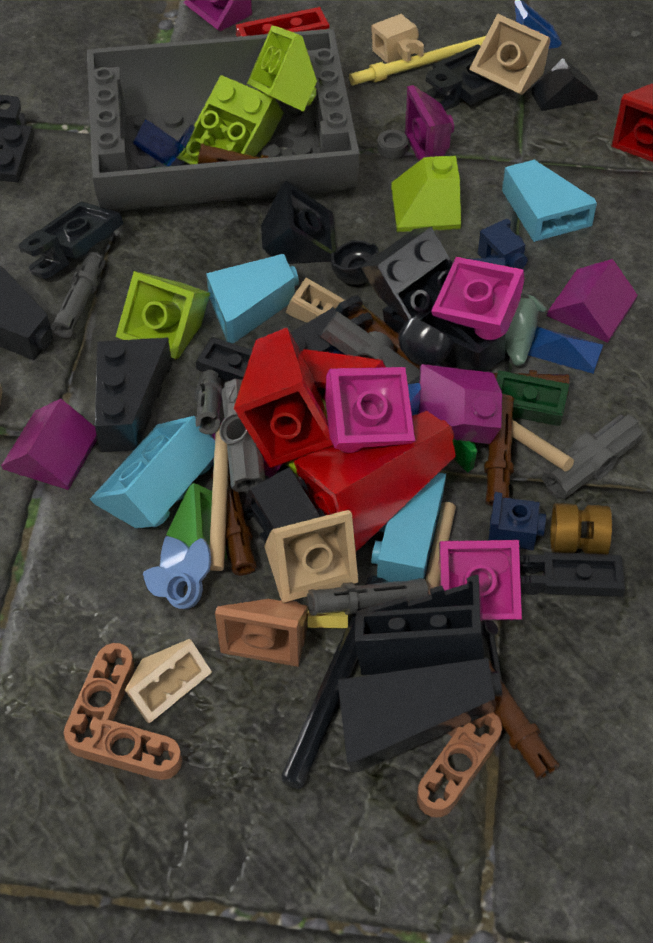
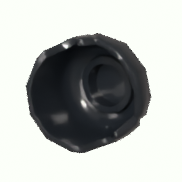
M361 240L349 241L341 245L336 252L331 253V266L334 274L348 285L367 283L369 281L361 266L380 254L376 243L371 244Z
M410 318L403 325L398 335L402 352L410 361L420 366L421 364L432 366L437 363L440 364L447 358L454 346L453 340L444 333L416 318Z

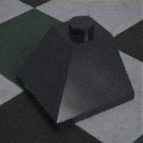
M285 181L281 185L261 225L262 249L272 257L284 254L288 264L331 262V253L336 252L333 212L288 181Z

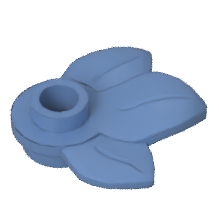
M169 536L165 537L161 551L160 566L149 568L143 572L148 590L154 596L166 597L170 604L176 608L190 609L194 607L202 596V580L209 572L211 566L209 545L202 538L196 540L189 547L179 539ZM187 584L188 590L186 595L184 596L183 588Z

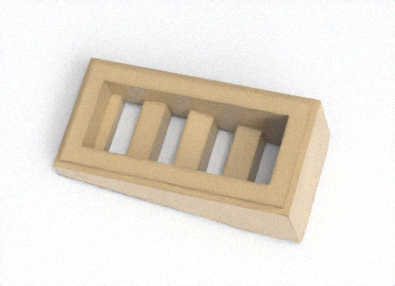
M305 278L291 298L286 313L301 321L309 322L334 307L335 309L344 299ZM319 305L324 308L323 310H320L319 308H317V306Z

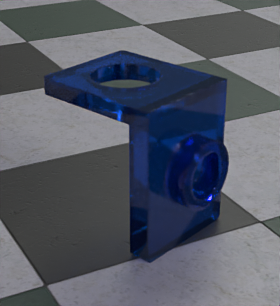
M146 119L142 123L133 144L165 166H170L187 146L195 126L191 124L177 141Z

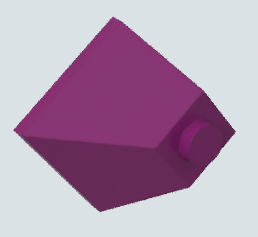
M414 85L407 86L405 134L408 137V142L418 161L424 157L444 156L450 147L451 133L454 132V122L451 115L446 114L441 103Z
M421 364L419 380L421 396L418 414L428 411L438 419L448 422L454 432L453 440L490 444L500 431L502 420V391L494 373Z

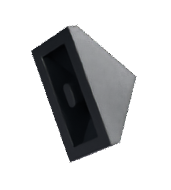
M564 58L531 88V93L541 111L598 99V94L587 76Z

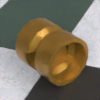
M555 503L553 505L550 530L552 553H575L577 549H582L584 554L609 553L612 535V514L609 506L587 505L584 510H579L576 504ZM582 521H587L586 538H581Z

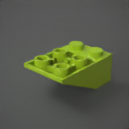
M220 75L177 158L189 165L197 164L201 143L207 146L256 156L271 139L284 112L274 97Z

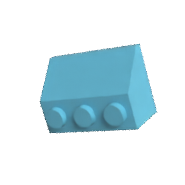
M195 416L157 424L95 492L90 500L96 506L134 528L157 527L169 517L170 512L168 510L176 501L184 498L188 487L197 476L206 473L214 465L215 440L210 434H204L199 431V426L196 427Z

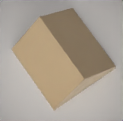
M497 13L469 70L522 95L544 74L551 38Z
M350 510L271 530L264 547L283 603L306 597L310 589H330L341 587L343 583L353 582L354 584L358 582L353 521Z

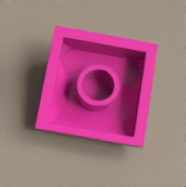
M456 257L434 304L432 315L474 328L475 333L483 339L493 340L500 338L508 331L521 300L525 279L524 270Z
M405 367L329 369L326 375L325 400L329 435L335 448L343 452L352 453L360 450L362 447L414 443L415 436Z
M519 540L439 542L438 565L440 569V586H443L444 591L467 584L466 578L479 575L483 620L522 619Z

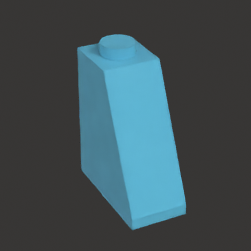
M536 160L505 167L502 192L533 242L592 226L597 205L593 197Z
M284 254L206 273L210 301L226 341L230 343H235L289 305L291 298L295 294V286L299 285L296 268L289 266Z

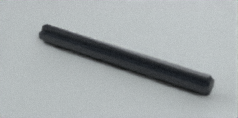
M372 575L368 577L365 585L387 581L384 578ZM356 614L351 615L348 627L344 631L282 772V782L292 788L301 789L304 786L340 701L338 680L350 678L357 662L358 656L355 646Z

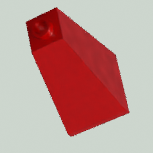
M653 83L622 96L611 147L653 162Z
M288 328L257 339L233 409L269 467L271 468L332 446L326 408L306 360Z
M424 411L412 416L415 436L414 443L362 447L360 450L352 453L343 452L333 445L298 458L294 461L298 476L304 480L308 487V497L315 508H320L325 515L350 510L352 513L356 552L456 456L453 445L454 432L448 422L438 419L428 411Z

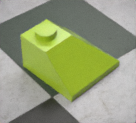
M456 156L424 157L391 182L397 232H410L413 229L432 227L433 230L461 229L460 177Z
M134 271L116 337L122 340L168 337L171 358L179 359L202 324L210 293L181 282Z

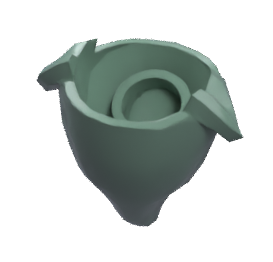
M528 295L529 298H521L509 329L505 333V352L515 366L525 363L535 337L538 312H545L547 310L543 303L533 295Z

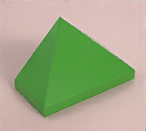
M196 483L190 485L166 535L183 541L189 547L196 540L202 538L205 539L210 547L212 491ZM225 546V558H224V560L227 559L226 546Z

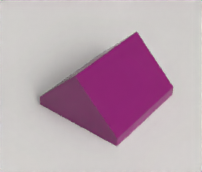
M184 0L183 2L219 31L252 15L251 0Z
M610 259L577 269L547 311V316L608 343L637 300L638 294L615 261Z
M63 399L52 402L34 411L2 463V469L69 490L98 440L95 426Z

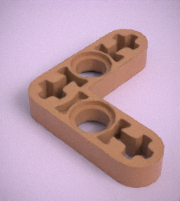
M120 643L108 644L98 652L65 725L64 737L67 746L78 757L154 779L166 780L172 778L179 772L182 765L180 748L174 739L113 721L126 692L125 688L132 678L135 666L131 651L127 646ZM117 658H121L123 665L115 666L111 675L112 682L108 680L110 670L107 662L114 663ZM98 691H106L111 694V700L107 705L98 708L89 704L92 694ZM87 715L92 718L90 723L92 738L85 737L83 742L80 743L76 733L83 734L88 726ZM121 738H129L135 743L133 750L129 754L119 756L111 751L115 741ZM144 744H146L148 754L143 753ZM163 751H168L171 761L164 760L161 765H156L154 756H161Z
M494 712L467 723L464 727L447 732L452 738L418 786L417 803L426 815L442 817L451 812L498 745L502 732V723ZM484 724L490 727L489 734L484 733L481 737L475 735L476 727L481 728ZM456 753H462L471 760L472 766L466 771L458 772L450 767L448 763L449 757ZM443 777H445L449 781L445 787V801L440 798L435 803L430 801L429 790L432 792L437 791L443 783Z

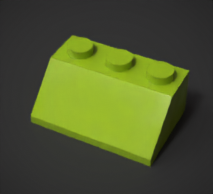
M272 25L247 84L304 112L306 105L309 106L315 98L317 79L303 37Z

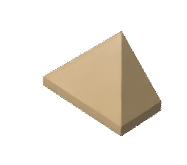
M188 639L141 659L125 691L145 721L151 723L211 674L212 671L192 640Z

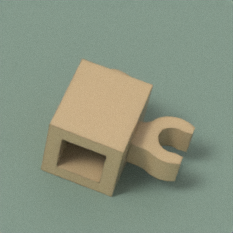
M402 14L372 25V49L386 63L399 59L409 62L411 61V55L415 53L420 57L424 56V45L421 41L417 40L419 38L417 26Z

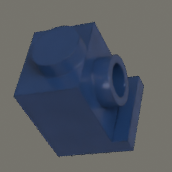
M508 218L480 230L478 255L481 258H505V265L507 267L518 269L525 267L528 258L524 255L525 244L522 238L510 229L511 221Z
M495 492L488 541L519 540V549L533 550L536 536L543 537L545 531L546 514L539 513L540 502L504 498L502 493Z

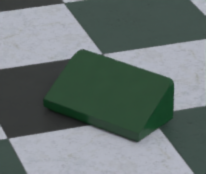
M498 370L496 380L502 394L510 395L514 398L512 417L555 426L561 425L569 384Z

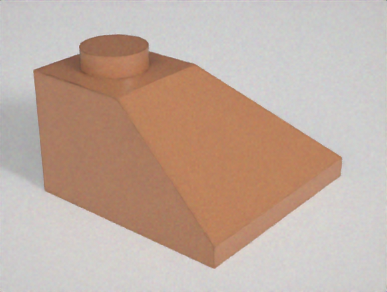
M264 599L217 606L215 618L221 653L299 667L308 629L307 605H301L294 600L283 603L282 600Z

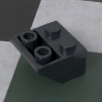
M425 227L413 229L361 266V269L377 296L407 322L410 318L421 320L432 312L453 263L433 228Z

